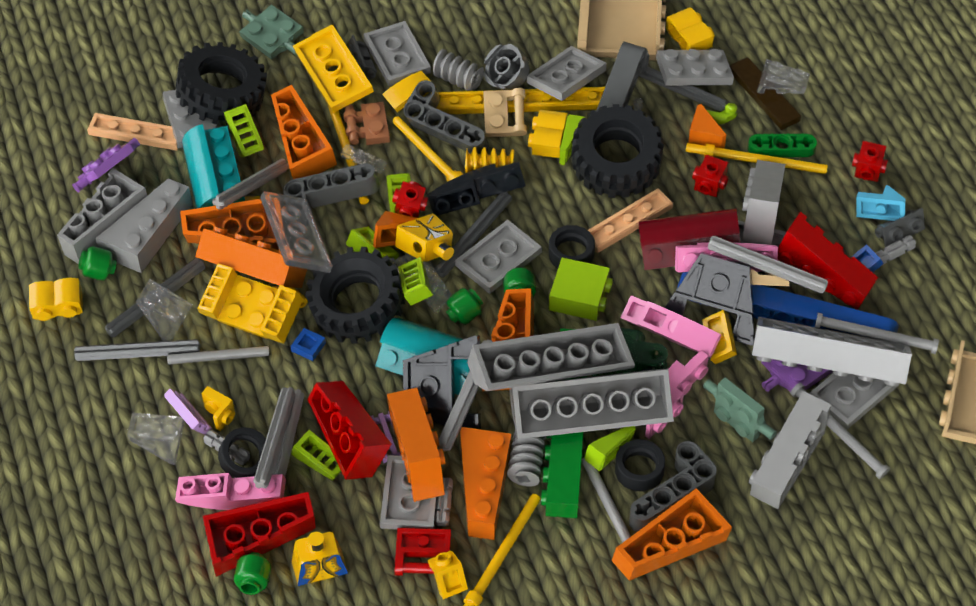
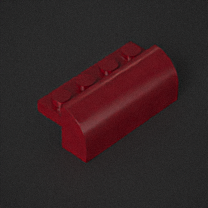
M736 208L639 221L644 270L674 267L676 246L697 245V243L709 242L712 236H717L732 243H741Z

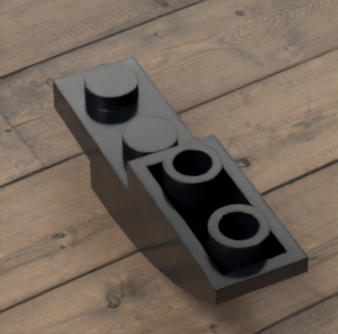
M519 162L496 168L494 163L446 182L427 194V197H429L428 200L433 214L438 216L478 205L482 198L522 188L526 185Z

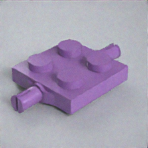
M133 138L125 145L120 146L118 143L99 155L100 158L85 165L82 168L83 173L78 176L79 180L72 184L75 191L80 192L87 185H91L93 180L98 179L125 157L129 156L134 149L140 146L139 141Z
M774 359L771 362H761L770 371L772 376L762 382V387L767 392L777 385L791 392L800 382L805 386L804 390H807L833 372L827 369H823L822 372L811 371L807 369L806 365L797 364V367H789L783 365L782 361Z

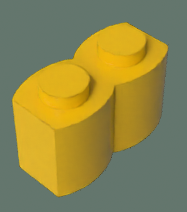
M689 7L667 16L666 29L673 40L678 42L682 50H707L713 47L714 32L710 26L703 22L698 12Z
M539 110L538 116L533 117L532 130H534V133H530L528 138V147H532V155L560 158V148L568 113Z
M63 278L54 282L39 281L30 284L29 309L32 318L47 321L57 316L71 318L83 313L82 287L79 278Z

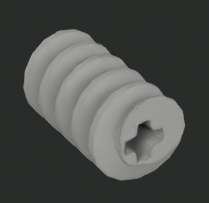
M441 49L434 60L433 74L435 77L442 78L446 82L449 81V83L457 85L461 89L474 91L482 81L484 68L481 67L477 70L478 65L476 63L470 65V61L467 59L462 62L461 56L455 57L454 53L450 52L447 54V50Z
M516 431L514 432L507 471L508 478L512 482L526 487L539 484L540 467L543 462L541 458L544 455L542 449L545 447L543 440H545L546 436L517 439Z

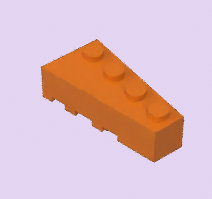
M289 85L271 94L292 178L297 179L319 174L336 166L337 162L331 145L294 87Z
M277 196L235 202L220 210L216 206L180 211L183 235L187 243L199 244L203 229L213 230L214 226L227 229V234L235 236V233L250 237L249 241L257 243V240L272 244L271 248L277 250L279 248L286 249L281 206Z
M214 226L213 230L203 229L195 257L214 264L231 267L235 271L279 286L302 288L310 262L309 259L293 255L294 252L287 249L279 248L277 250L271 248L272 244L263 241L251 242L249 241L250 237L235 233V236L227 234V229Z
M531 288L508 289L505 291L498 313L497 324L491 334L492 342L534 336V301ZM509 388L499 389V390H493V391L509 390Z
M417 388L387 394L389 414L396 439L398 440L402 461L404 460L408 483H411L413 501L416 502L445 495L441 465L446 464L442 448L437 449L440 446L437 432L431 431V429H434L431 414L425 413L428 412L425 397H420Z
M461 427L460 449L468 536L495 540L510 460L511 434Z
M696 488L617 546L612 562L630 581L727 541L732 526Z

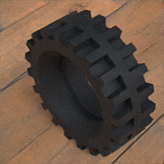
M217 42V46L204 43V48L201 49L196 45L193 47L192 53L186 51L184 58L179 61L175 86L176 98H180V105L182 107L188 106L189 114H199L200 120L204 121L206 118L213 119V124H218V120L225 121L226 125H228L224 115L225 111L246 104L251 117L254 116L255 111L259 112L261 103H263L267 73H264L265 67L263 64H257V56H248V50L243 49L239 51L234 44H231L230 47H225L223 42ZM221 73L238 79L242 84L234 88L222 89L208 84L202 79L201 75ZM242 113L237 116L232 117V119L238 120L244 118V114Z
M349 247L346 254L340 255L339 251L333 253L335 258L328 261L324 258L321 261L323 267L321 269L314 268L312 271L315 279H308L307 286L309 291H306V298L309 302L308 306L319 329H324L326 336L329 338L335 334L338 342L342 343L345 338H350L352 344H358V338L365 337L366 342L372 341L371 335L378 333L381 337L384 332L383 328L387 326L389 321L395 315L401 317L403 313L401 304L406 302L401 279L395 264L392 265L391 259L387 255L382 258L379 250L375 249L372 254L369 253L367 247H361L360 252H354L353 247ZM354 283H371L379 289L377 300L369 308L361 312H340L335 306L338 294L344 288Z

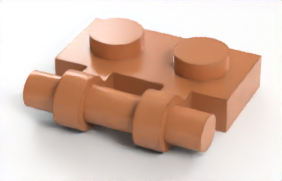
M384 102L360 104L361 111L358 112L354 110L352 104L344 107L343 117L347 123L346 134L351 145H357L359 139L363 138L366 139V145L390 142ZM356 123H363L364 127H358Z

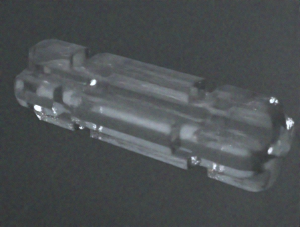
M349 144L344 146L341 152L343 158L348 160L351 158L353 159L352 162L357 164H371L375 172L379 174L384 172L387 166L385 160L381 158L377 160L375 159L376 156L360 149L354 150L355 147Z

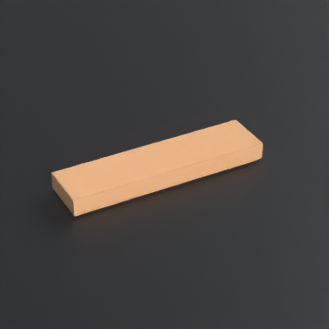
M95 113L87 129L88 135L125 142L136 138L142 145L178 150L172 126Z
M657 188L590 228L588 231L595 239V252L598 254L639 229V221L656 219L671 210L673 202Z

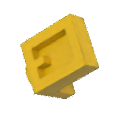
M207 386L201 393L204 407L209 413L213 414L215 428L221 431L225 425H229L234 419L235 409L233 400Z
M453 551L440 553L428 560L429 567L435 575L439 594L443 600L468 590L462 563Z

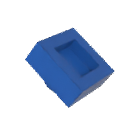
M867 244L851 256L859 260L872 272L884 264L881 258Z
M303 328L292 343L291 352L314 361L326 344V338Z

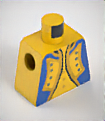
M312 532L308 537L295 541L292 565L298 586L348 574L342 549L333 532Z

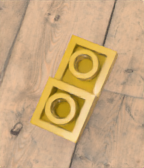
M419 71L402 79L382 95L398 113L404 108L416 85L424 80L430 81V79L422 71Z

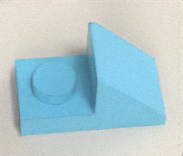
M889 185L885 186L883 194L858 192L856 217L895 221L906 216V199Z

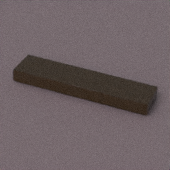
M748 57L729 65L734 78L780 130L800 122L801 115Z

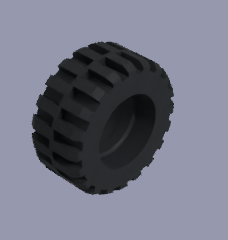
M612 104V107L609 108L606 105L599 107L597 112L592 110L587 114V119L582 118L580 120L578 128L575 129L573 134L571 157L573 169L576 170V176L580 181L584 180L586 188L589 190L594 188L595 193L601 196L605 193L608 194L609 198H615L616 195L626 198L630 196V193H634V195L641 193L643 187L648 188L653 183V179L657 178L661 167L664 142L663 138H661L662 132L658 126H655V121L652 117H645L646 113L640 109L635 111L633 106L619 107V104ZM622 140L633 145L639 154L630 161L616 163L604 159L595 149L603 142Z

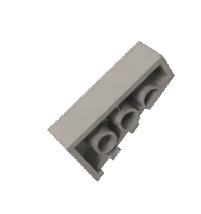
M757 160L756 168L751 167L742 211H747L742 238L743 243L772 245L786 164Z
M114 168L109 171L108 179L105 182L101 181L96 187L97 192L91 199L87 198L82 204L84 208L80 213H75L57 234L64 255L79 264L83 250L86 251L90 246L98 247L96 242L97 236L147 196L145 187Z
M168 178L97 236L98 248L110 250L113 254V260H116L118 264L142 273L181 221L180 211L189 210L192 206L189 187Z
M805 391L802 392L781 431L777 433L770 451L767 450L765 452L760 469H755L750 477L749 484L752 485L751 496L779 509L825 434L832 404Z

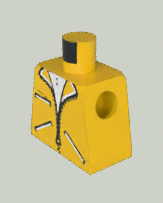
M432 213L397 225L395 247L415 258L421 257L423 262L438 257L447 261L454 254V249L452 248L453 233L450 228Z

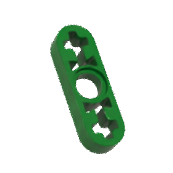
M755 134L749 138L748 152L781 158L811 157L815 154L817 140L810 134ZM785 143L788 145V148L781 149L776 144Z

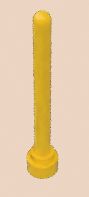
M399 116L393 118V124L446 176L447 182L463 175L461 171L452 170Z

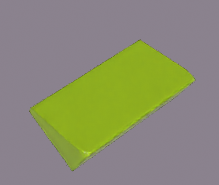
M369 226L351 230L346 245L353 247L354 252H360L361 247H367L369 253L372 254L375 249L379 250L382 258L387 255L391 262L399 257L398 252L391 246L380 248L373 246L375 232Z

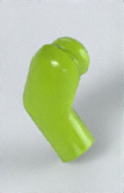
M733 103L726 104L725 110L721 112L707 110L718 124H725L735 119L738 114L736 112L738 109L737 105Z

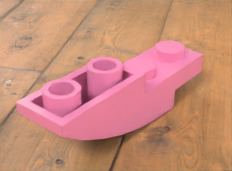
M709 242L697 243V245L676 246L675 270L677 272H689L702 252L736 262L739 261L709 250ZM735 243L778 260L777 245ZM751 266V270H755L756 272L762 271Z
M630 296L620 317L626 322L665 337L669 341L695 352L701 350L709 358L712 357L722 336L682 315L634 296Z
M701 350L685 366L676 360L668 369L673 417H677L683 410V397L689 392L692 384L697 379L701 380L708 372L709 356ZM667 423L646 425L645 437L650 439L655 433L662 432Z
M229 473L179 477L175 500L177 503L189 506L230 510L283 498L286 479L283 474L271 475L268 487H261L259 489L255 487L256 484L253 482L254 476L232 478Z

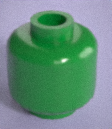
M90 246L86 251H82L78 269L82 270V275L85 277L104 281L109 274H114L117 261L113 260V254L110 250Z
M520 267L513 268L504 276V294L508 289L531 288L534 298L536 283L535 277L530 270Z
M461 288L446 300L448 307L446 314L453 323L459 321L461 324L467 325L482 313L481 305H483V302L472 288L470 290Z
M257 552L241 556L237 561L233 579L235 585L241 592L249 595H255L265 590L269 583L272 568L270 562Z

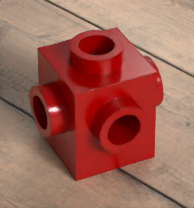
M863 141L860 153L854 154L852 167H856L854 177L878 182L880 173L885 174L888 162V160L884 159L886 146Z
M706 155L701 166H696L693 172L692 179L695 180L694 190L705 195L717 197L720 189L724 190L728 183L729 176H727L729 162Z
M403 181L401 188H396L392 202L396 203L395 213L419 218L420 212L426 210L429 197H425L426 188L417 182Z

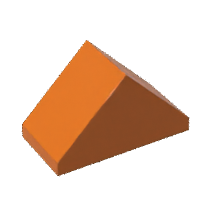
M702 104L697 105L690 127L688 143L705 146L708 143L725 149L726 133Z
M385 211L375 224L373 246L380 248L395 245L397 225L417 218Z

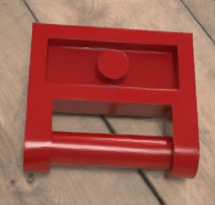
M397 528L395 575L403 576V573L434 574L428 563L404 562V557L433 558L440 553L450 551L451 529Z

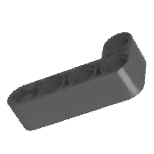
M625 41L622 43L596 112L599 107L605 105L607 108L612 107V104H619V107H626L628 105L639 74H644L648 66L650 56L647 48Z
M424 80L416 85L404 106V114L412 127L464 151L468 149L469 153L472 152L473 147L477 148L478 154L481 153L483 147H486V150H488L489 142L482 129L436 109L440 101V95L431 81ZM432 92L430 96L423 97L425 93ZM415 112H421L418 116L412 117ZM441 121L438 125L432 126L433 122ZM461 130L457 135H452L453 131Z
M368 163L293 179L284 186L285 210L294 228L305 229L312 223V208L372 195L379 190L380 182L374 167Z
M691 441L681 442L677 446L674 463L679 473L632 503L629 526L634 532H638L697 488L704 496L714 488L717 472L716 465L697 444Z

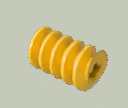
M473 147L471 153L467 149L465 173L494 163L496 168L514 163L515 151L512 149L509 156H507L505 149H502L499 155H497L495 148L492 149L490 154H487L486 147H483L480 154H478L476 147Z

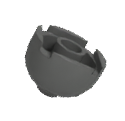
M512 44L495 46L489 51L484 60L486 67L485 71H483V76L487 83L499 90H513L521 87L526 82L530 72V64L526 54Z

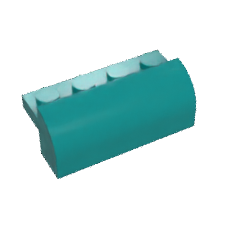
M201 124L191 128L182 139L196 209L216 206L212 201L218 194L241 182L228 126L204 130V126ZM242 197L235 202L245 201V197Z
M399 317L392 318L380 339L382 345L375 366L403 376V360L463 339ZM454 359V394L459 395L470 371L467 363L468 359Z

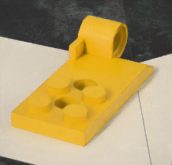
M329 25L293 45L297 56L333 113L374 92L369 80L333 25ZM338 66L335 71H328L330 67ZM342 81L348 82L346 86H337Z

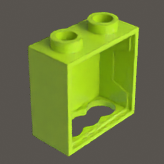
M562 257L549 295V311L597 321L599 313L604 312L606 308L607 298H605V293H610L613 279L609 278L610 268Z

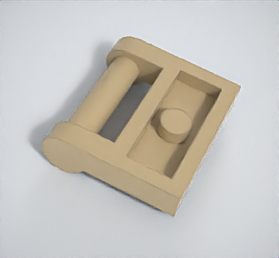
M525 89L483 91L486 137L524 136L527 134V126L524 124L523 99L526 97ZM514 100L515 125L508 126L507 101Z
M751 270L752 285L789 286L788 280L767 272L764 275Z

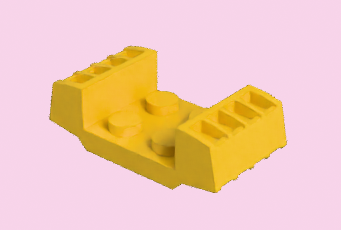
M217 264L197 309L200 314L213 318L223 324L284 344L304 298L297 291L280 285L277 289L240 276L231 267Z

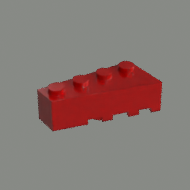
M800 211L778 247V261L826 279L828 284L825 292L834 295L846 305L858 310L878 277L855 257L849 258L838 242L831 243L823 236L825 231L818 225L815 227L811 226L806 221L807 216Z
M344 381L316 382L307 400L345 480L373 477L392 445Z
M309 492L203 516L216 577L236 568L238 559L243 555L252 552L267 553L316 529Z

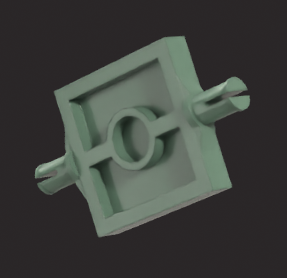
M272 4L259 15L253 14L248 9L246 12H243L242 17L250 22L239 31L240 36L270 59L286 50L297 56L293 45H295V40L304 33L303 26Z
M726 377L718 385L711 381V379L704 383L703 388L713 394L716 399L714 413H716L721 421L727 422L735 428L740 436L746 437L752 443L760 437V432L769 440L776 436L777 431L766 424L764 419L765 408Z

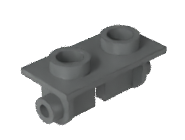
M352 35L346 46L368 79H373L376 76L377 70L373 61L369 60L370 54L367 46L360 40L356 41L355 36Z
M923 208L908 210L906 216L879 224L877 229H875L876 236L884 238V246L887 247L898 240L902 241V238L908 235L912 236L924 230Z

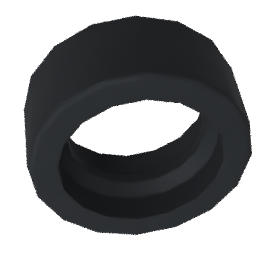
M566 225L552 233L549 239V259L555 267H559L562 257L592 263L595 254V239L588 230L577 225ZM575 241L585 246L586 251L577 256H568L559 252L557 247L561 243Z
M241 427L234 429L226 435L219 447L218 460L220 466L225 473H229L233 478L255 476L259 460L253 467H240L231 460L229 448L237 440H247L257 447L260 460L266 438L261 432L253 428Z
M635 439L626 442L620 447L616 454L615 474L618 481L624 487L633 491H647L660 484L664 476L665 456L655 443L648 440ZM639 455L650 458L655 463V470L650 474L635 475L629 472L624 465L629 457Z

